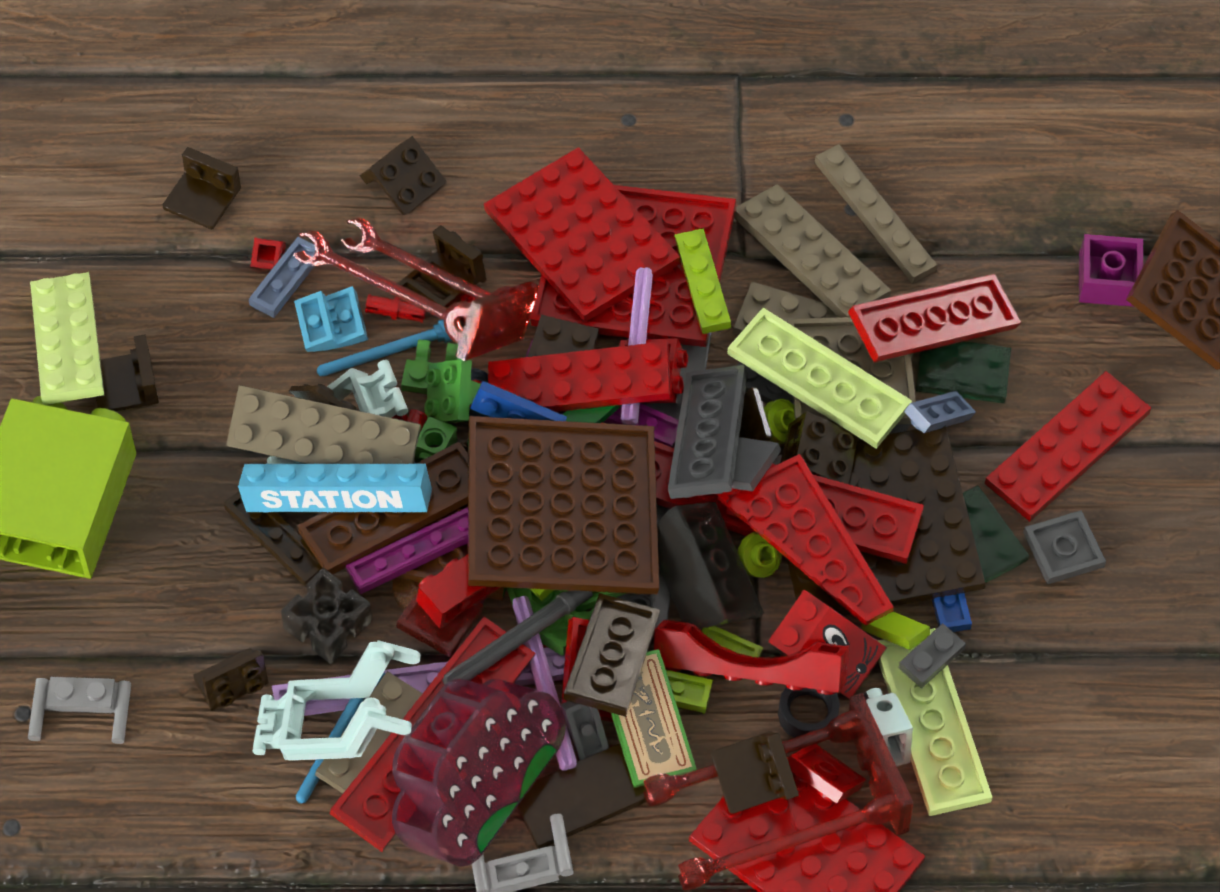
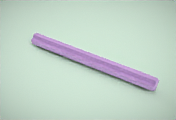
M640 267L636 270L628 346L646 344L653 278L652 270L648 267ZM640 403L622 405V424H637Z
M527 596L513 599L512 606L517 623L520 624L533 615L532 607ZM538 633L526 641L524 645L535 652V656L529 663L544 716L554 722L551 726H548L553 746L558 750L556 757L561 770H568L576 767L577 760Z

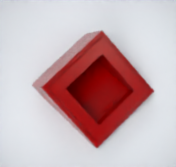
M254 238L250 267L272 270L284 255L286 243L283 241Z

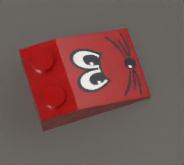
M803 590L768 641L774 648L786 656L805 650L817 642L849 646L847 679L840 693L852 700L887 649L883 644L806 590Z

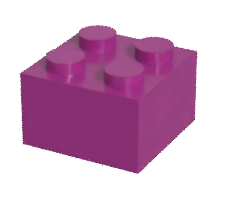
M1084 234L1079 253V302L1134 307L1126 298L1143 268V239Z

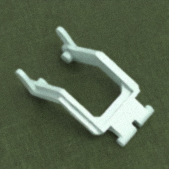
M388 360L380 361L378 363L379 370L369 376L365 372L350 368L327 386L334 391L333 396L340 401L353 392L358 408L362 412L390 418L396 414L403 416L408 413L399 387H395L397 380ZM269 456L266 464L307 463Z
M377 640V642H370L350 678L293 680L288 682L287 692L279 700H274V697L268 694L262 695L257 720L260 725L256 727L252 752L256 755H264L266 749H280L285 760L354 758L362 756L377 729L400 735L410 734L412 724L409 721L387 716L386 707L381 705L378 699L372 698L370 695L391 659L408 664H417L420 662L421 654L413 649ZM366 698L364 702L360 703L342 737L301 739L307 701Z

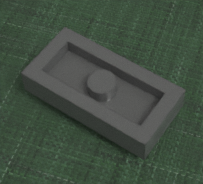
M942 623L899 662L898 668L922 689L965 649L966 643Z
M571 701L561 704L575 755L579 761L609 748L598 709Z

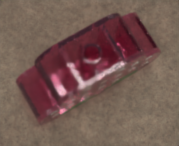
M454 679L441 688L412 726L411 733L405 735L393 758V777L401 791L393 806L392 824L396 835L406 847L459 867L471 865L481 857L562 745L566 721L563 710L553 696L502 679H491L483 684L465 679Z

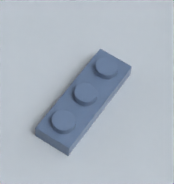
M297 237L250 296L249 305L275 318L323 256L322 248Z
M957 391L910 403L904 411L911 419L912 425L923 433L941 429L945 425L948 427L968 421L976 413Z

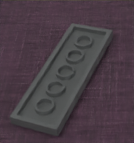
M745 364L686 372L668 484V492L671 499L732 491L748 375Z

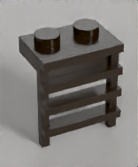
M442 225L432 232L437 252L395 285V290L398 292L406 287L433 306L434 309L430 313L434 318L441 313L445 315L449 312L448 307L454 302L460 303L462 301L461 296L466 292L471 293L474 291V286L477 283L487 281L482 252L475 245L470 246L463 241L456 232H450ZM433 267L460 287L457 290L453 289L429 272L428 269ZM420 277L447 298L441 300L417 283L415 279Z

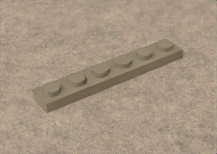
M840 144L815 156V164L912 284L937 271L936 262Z

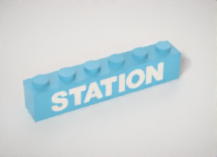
M244 464L238 485L246 512H427L432 493L426 464Z

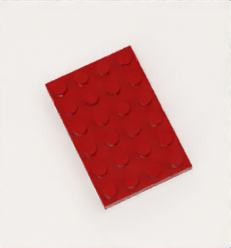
M579 147L484 203L485 212L584 322H587L634 293L635 276L638 268H650L653 274V281L681 264L680 255Z
M794 778L799 796L788 800L777 798L734 814L728 811L723 796L689 836V841L757 892H900L925 860L924 854L847 799L839 803L827 801L818 794L816 788Z

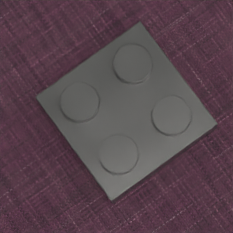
M1082 510L1024 528L1023 534L1047 584L1105 567L1106 560Z

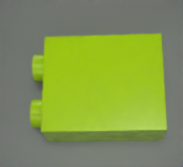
M41 396L35 397L32 402L11 398L0 425V560L92 579L136 457L130 424L120 414L105 408H96L92 410L91 414L68 410L61 402L43 405Z

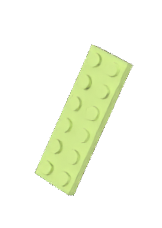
M89 272L31 281L40 392L43 405L104 395Z
M765 308L759 311L728 347V355L745 364L748 368L876 449L906 414L904 412L905 409L912 403V400Z
M935 628L930 629V634H931L933 631H935L936 629H935ZM878 640V642L887 647L878 662L888 693L897 695L913 727L910 760L928 815L933 816L990 803L992 801V794L948 665L921 689L898 668L899 662L918 645L908 650L887 640Z

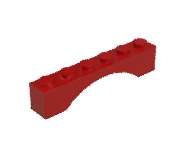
M663 620L655 628L654 650H660L665 670L674 672L682 669L690 670L698 676L717 674L723 675L725 679L731 681L750 679L755 680V683L759 685L777 683L786 685V688L791 690L817 689L818 693L824 695L839 693L846 684L849 646L817 642L805 650L788 656L774 658L752 657L736 653L719 645L706 636L695 624Z

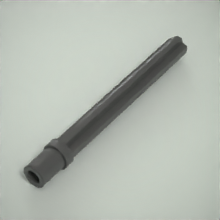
M568 590L556 596L555 600L446 673L442 680L449 691L457 690L558 619L575 611L576 607L593 596L592 591Z

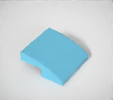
M353 286L327 296L322 291L294 301L307 352L331 350L368 340L357 292Z

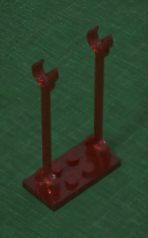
M358 217L346 220L347 224H356L362 232L360 244L354 242L351 237L341 240L347 249L357 250L362 253L377 250L476 299L471 303L466 301L455 302L446 308L334 253L329 242L319 232L310 230L299 233L300 237L310 238L315 246L313 257L308 256L304 250L294 253L293 255L299 262L316 267L331 264L443 319L446 333L450 339L458 344L455 356L464 361L524 339L540 288L539 285L531 281L514 287H499L493 293H490L381 240L375 228L364 218ZM461 316L467 318L464 328L460 325Z
M863 693L851 696L849 711L832 719L826 727L782 741V744L787 754L826 740L833 743L853 740L858 750L857 760L862 771L867 770L871 779L869 780V786L874 799L859 811L717 859L705 860L702 857H696L686 860L678 865L681 872L678 878L683 890H692L704 885L717 872L865 822L870 825L891 822L897 836L909 832L913 800ZM714 764L680 776L657 774L643 781L646 787V791L643 793L649 806H657L672 799L680 789L718 776Z

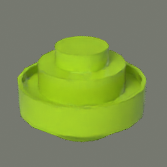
M778 399L768 402L764 406V411L771 429L770 440L774 443L784 444L788 426L795 420L794 406L789 400Z
M756 532L748 534L738 548L739 565L750 576L761 578L770 576L778 569L781 563L782 554Z

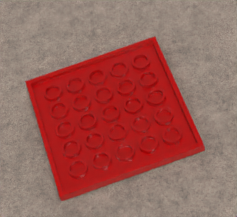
M614 185L677 253L675 234L704 229L720 283L736 210V199ZM681 263L652 281L646 339L678 338L680 344L706 347L709 333L702 334ZM541 274L530 317L531 326H538L542 314L598 328V334L629 338L634 293L587 322H584Z

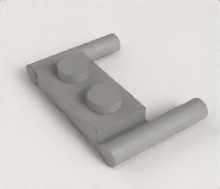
M50 677V680L37 678L28 739L31 741L41 740L45 710L115 713L111 741L115 744H123L131 682H115L114 679Z
M562 814L550 816L555 846L491 860L487 863L484 861L483 853L481 855L477 849V834L470 835L468 846L476 892H513L558 881L560 875L565 877L572 875L574 871Z

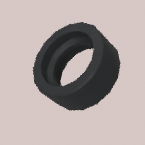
M785 688L781 693L778 709L780 725L788 735L797 740L812 742L825 738L831 734L837 725L840 708L837 693L824 695L818 693L817 689L810 688L802 690ZM798 696H816L827 705V716L819 723H802L792 716L790 712L791 702Z

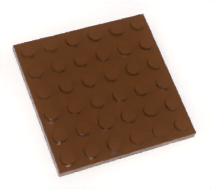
M470 416L468 431V586L657 595L659 591L654 426Z

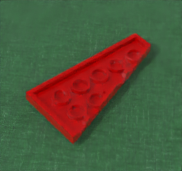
M800 454L768 469L753 491L732 488L730 492L718 494V500L865 626L893 612L894 607Z

